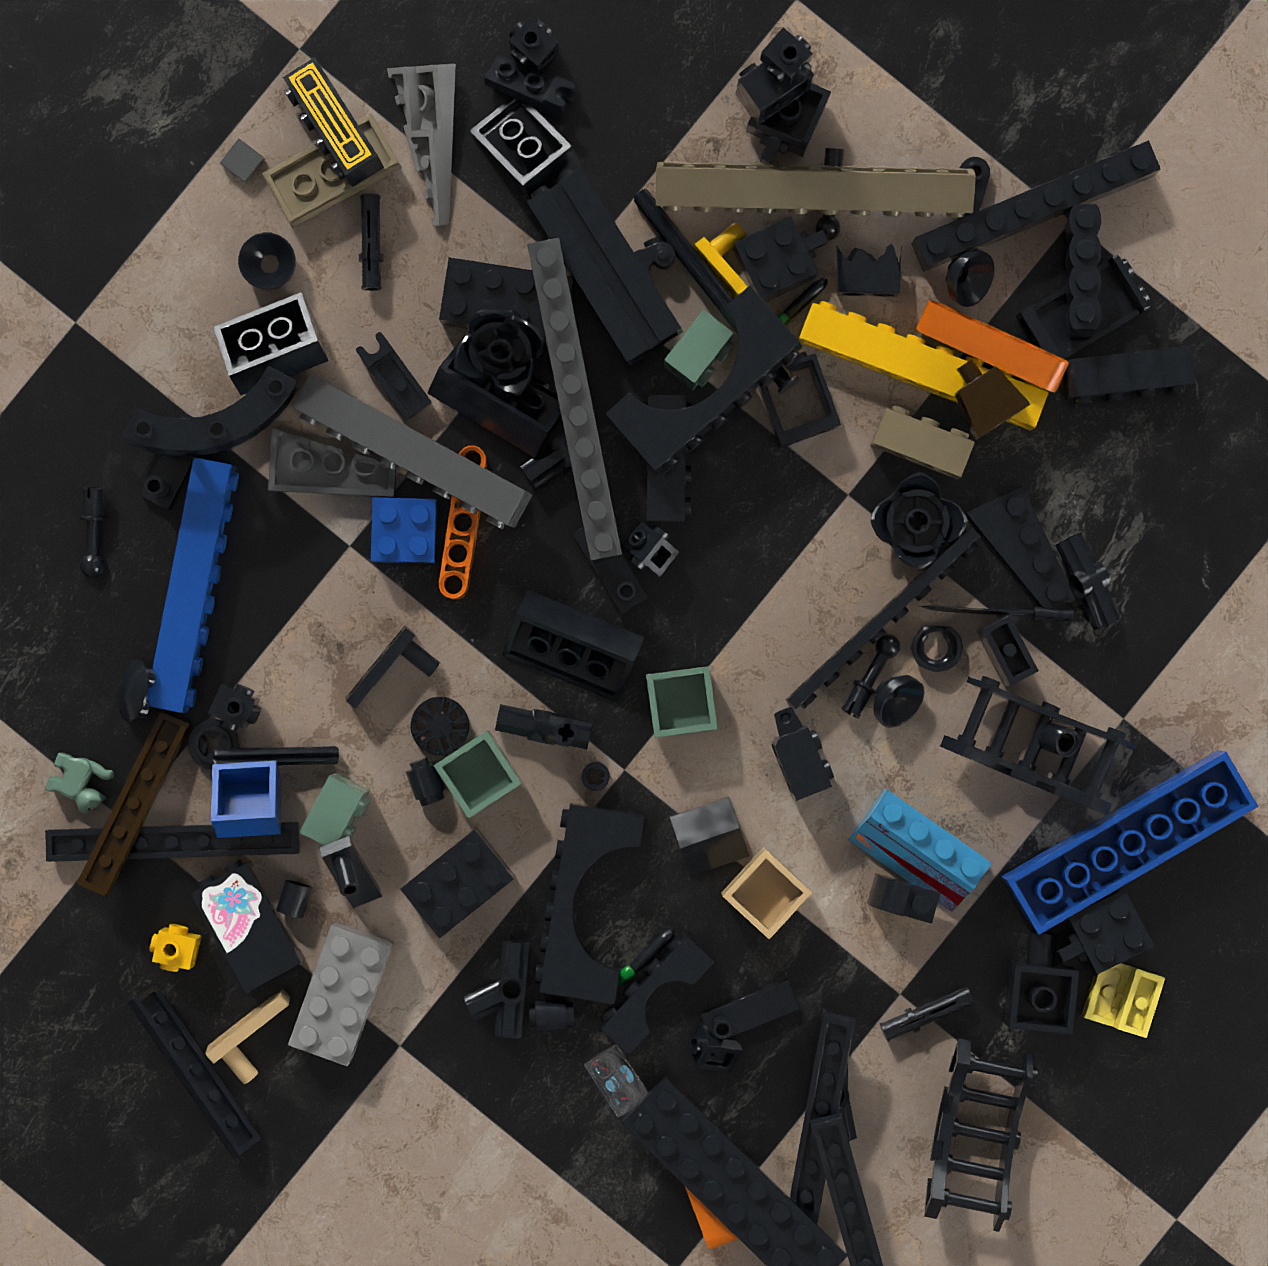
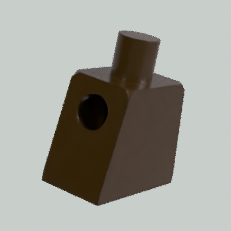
M971 359L956 369L966 383V386L957 391L955 397L975 441L1031 405L996 366L982 374L974 360Z

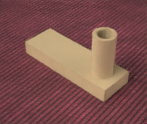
M283 988L279 989L210 1043L206 1051L207 1057L213 1064L222 1058L243 1084L250 1082L258 1074V1071L237 1045L289 1005L290 996Z

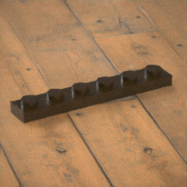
M160 711L76 884L108 898L191 727L189 723Z

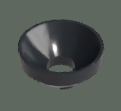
M263 232L255 234L243 244L238 256V265L243 278L250 285L262 290H274L284 286L291 279L296 268V257L292 246L285 238L275 233ZM269 255L277 257L279 261L278 269L273 273H265L261 268L263 258Z
M969 250L955 258L949 264L948 274L945 278L951 299L963 307H971L979 303L987 294L993 281V259L986 252L979 250Z
M910 675L891 677L889 680L881 682L875 690L874 716L886 728H896L906 723L922 704L925 694L923 684Z

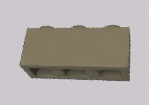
M893 406L892 410L886 408L883 411L870 446L954 479L962 477L975 443L968 439L969 434L954 428L950 432L940 429L939 422L926 417H922L921 421L909 416L910 411L898 406Z

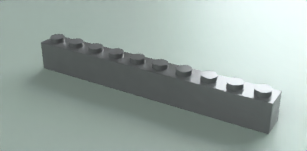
M555 238L529 243L527 247L590 560L621 555L622 552L560 240Z

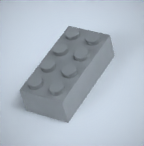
M335 921L330 926L288 1045L348 1067L355 1054L394 942Z

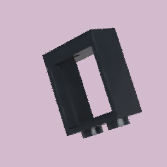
M806 351L801 352L799 358L787 366L791 373L809 368L826 417L783 431L768 387L762 388L760 385L758 386L779 448L839 428L841 425L816 354L808 356Z

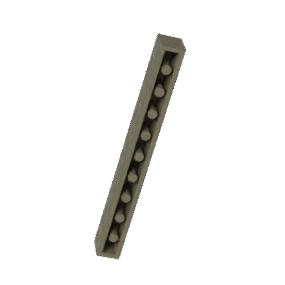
M657 162L656 206H663L665 211H680L681 207H694V210L698 212L713 211V207H724L725 211L732 213L744 212V208H757L759 213H775L776 209H788V212L792 214H805L807 209L820 210V213L825 215H836L839 213V210H851V214L859 216L870 215V211H883V215L901 216L902 212H915V216L932 217L934 212L946 213L948 217L962 218L965 217V213H973L976 175L973 169Z

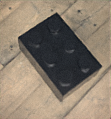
M302 292L213 327L228 375L241 396L247 394L257 384L268 366L290 377L329 361L313 313Z
M476 827L406 883L400 890L440 939L514 880L516 876Z

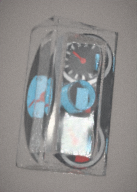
M616 1044L584 1064L617 1118L631 1111L648 1094Z

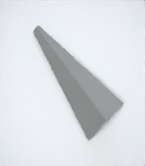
M456 64L387 68L388 76L395 80L399 95L395 96L396 103L403 107L407 124L403 127L416 171L422 173L427 188L423 191L425 200H430L435 219L431 220L432 225H449Z

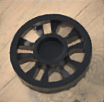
M442 696L432 697L422 702L415 709L410 724L411 734L416 744L425 752L433 755H447L459 749L466 741L470 727L465 709L457 701ZM438 702V713L433 714L428 704ZM445 702L450 703L447 714L442 713ZM457 708L462 717L457 720H451L450 713ZM421 710H424L431 716L429 720L419 714ZM416 720L424 721L427 724L426 729L416 731ZM453 723H464V729H453ZM428 731L431 736L422 742L419 737ZM451 732H456L462 736L457 744L450 740L449 735ZM445 737L449 749L444 750L441 738ZM432 738H436L439 742L437 750L427 747Z

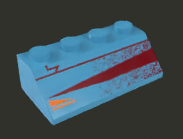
M885 788L848 839L912 885L939 892L938 903L951 912L974 890L992 864Z

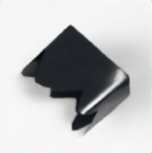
M892 244L887 246L884 255H881L878 260L873 255L859 248H854L848 258H846L836 245L837 296L897 297L900 294L901 253L898 263V258Z

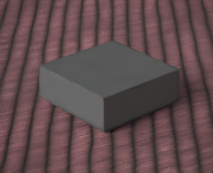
M238 138L220 164L247 184L265 158Z

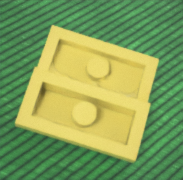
M1123 963L1095 976L1093 975L1081 1016L1147 1038L1165 977Z

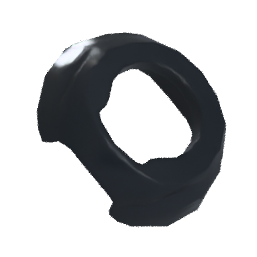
M925 625L914 636L911 645L912 654L917 664L932 672L946 671L954 667L961 659L964 648L961 636L950 626ZM938 632L943 634L948 645L947 653L943 658L933 660L925 654L924 643L929 633Z

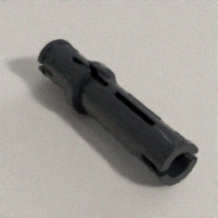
M363 194L360 195L362 253L359 254V262L362 263L361 289L365 291H378L382 289L381 263L384 262V255L380 253V195Z
M965 986L916 1009H905L904 1014L880 1023V1027L887 1042H890L892 1039L911 1031L914 1033L919 1032L920 1027L970 1005L972 1006L974 1001L968 988Z

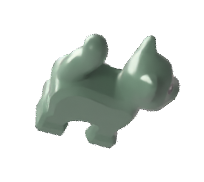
M63 752L58 753L54 767L64 769L63 778L56 775L55 777L51 776L48 779L45 790L59 792L66 798L74 800L80 813L88 814L90 811L98 809L102 801L107 800V798L97 790L87 788V784L93 774L103 780H110L114 777V772L112 770H105L100 764L86 758H75Z

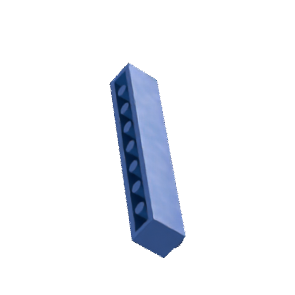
M193 458L152 668L155 671V682L148 691L147 701L150 707L186 713L189 711V707H194L197 689H194L193 685L195 676L199 677L202 671L203 658H199L201 645H206L209 635V627H205L207 614H212L215 605V596H211L213 583L218 584L221 574V566L217 565L219 553H224L227 543V535L223 534L225 522H230L233 512V504L229 503L231 491H236L239 481V473H235L236 467L231 464Z

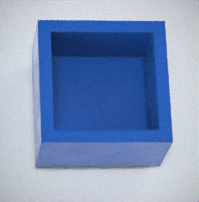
M372 497L371 561L379 563L437 564L439 501L436 499Z
M276 760L213 764L211 823L217 838L281 834V775Z

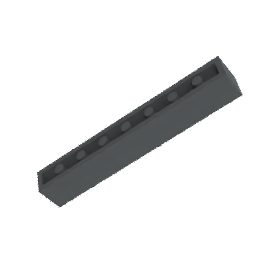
M312 374L309 375L293 405V408L302 412L299 417L300 419L315 427L318 422L328 427L326 433L341 441L346 436L355 441L352 446L353 448L368 456L371 451L381 456L379 462L393 470H396L399 465L408 470L405 476L421 485L424 480L435 485L432 490L433 492L448 500L451 495L462 500L459 504L460 507L473 514H476L479 509L489 515L486 521L501 529L505 525L513 528L516 527L533 495Z

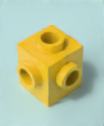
M169 924V928L165 927L159 930V933L154 934L150 944V952L154 953L152 962L160 963V968L167 971L178 972L179 968L190 970L195 966L202 936L188 933V927Z

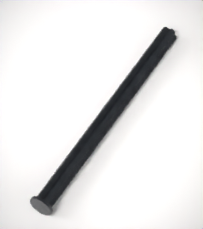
M642 189L634 196L635 204L663 240L673 247L677 258L738 334L734 319L726 308L734 299L663 208L656 206V199L649 190ZM785 364L774 372L777 376L773 381L779 387V394L785 393L800 380L798 376L792 375Z

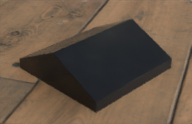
M729 797L670 817L690 877L749 856Z

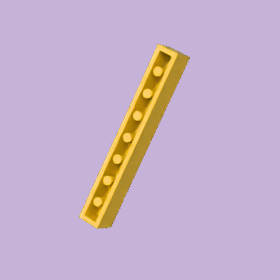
M819 301V304L812 303L798 338L801 344L957 402L955 393L966 386V383L956 369L973 359L982 374L990 370L984 368V362L978 359L966 357L963 360L953 356L954 351L949 348L937 345L936 349L926 346L924 345L925 340L915 335L908 334L906 338L895 334L896 329L886 324L878 323L877 327L866 323V318L857 313L849 312L848 316L836 311L837 307L825 301ZM999 369L1031 404L1006 421L1028 430L1034 429L1049 392L1024 380V382L1013 379L1012 374Z

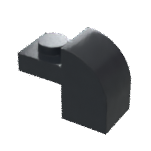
M875 873L867 903L872 907L892 914L932 924L940 893L909 884L903 880Z

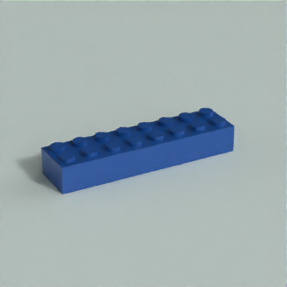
M1217 750L1004 874L1001 878L1032 931L1040 935L1259 806L1228 753Z

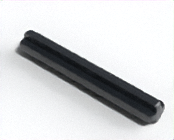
M336 746L216 749L213 753V763L227 764L276 760L278 766L339 763V749Z

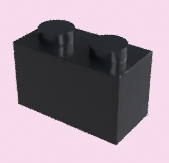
M1004 615L976 630L1005 686H1011L1039 671L1010 615Z

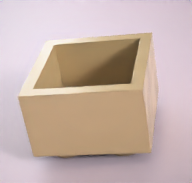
M763 847L721 894L760 932L770 939L812 892Z

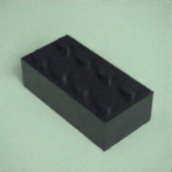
M448 258L439 321L442 325L468 329L469 319L478 311L485 309L515 310L521 315L522 319L532 323L542 333L546 341L532 270ZM567 276L572 301L575 281L573 276Z

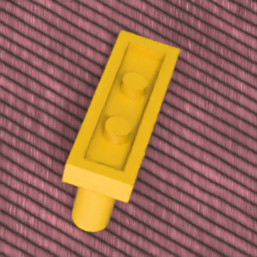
M733 222L711 242L703 237L693 246L733 299L748 287L722 257L733 248L735 242L746 237L745 231L736 222Z

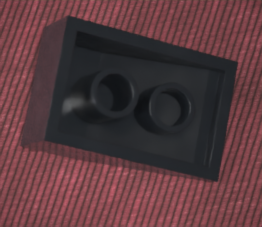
M511 97L470 130L473 137L528 201L532 199L531 194L538 188L547 185L550 189L560 183L557 178L564 171L570 168L574 170L579 167L582 168L573 147L531 104Z

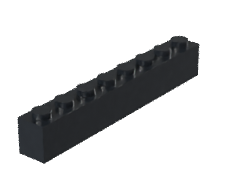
M1148 140L914 238L911 245L922 271L925 272L952 261L969 250L981 249L1070 212L1074 204H1089L1152 178L1161 168Z

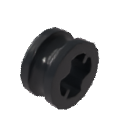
M599 762L588 764L582 772L584 786L592 791L603 789L610 779L607 767ZM591 768L595 771L601 769L604 772L605 776L601 777L604 781L598 785L596 782L590 784L587 777H590V774H587V772Z

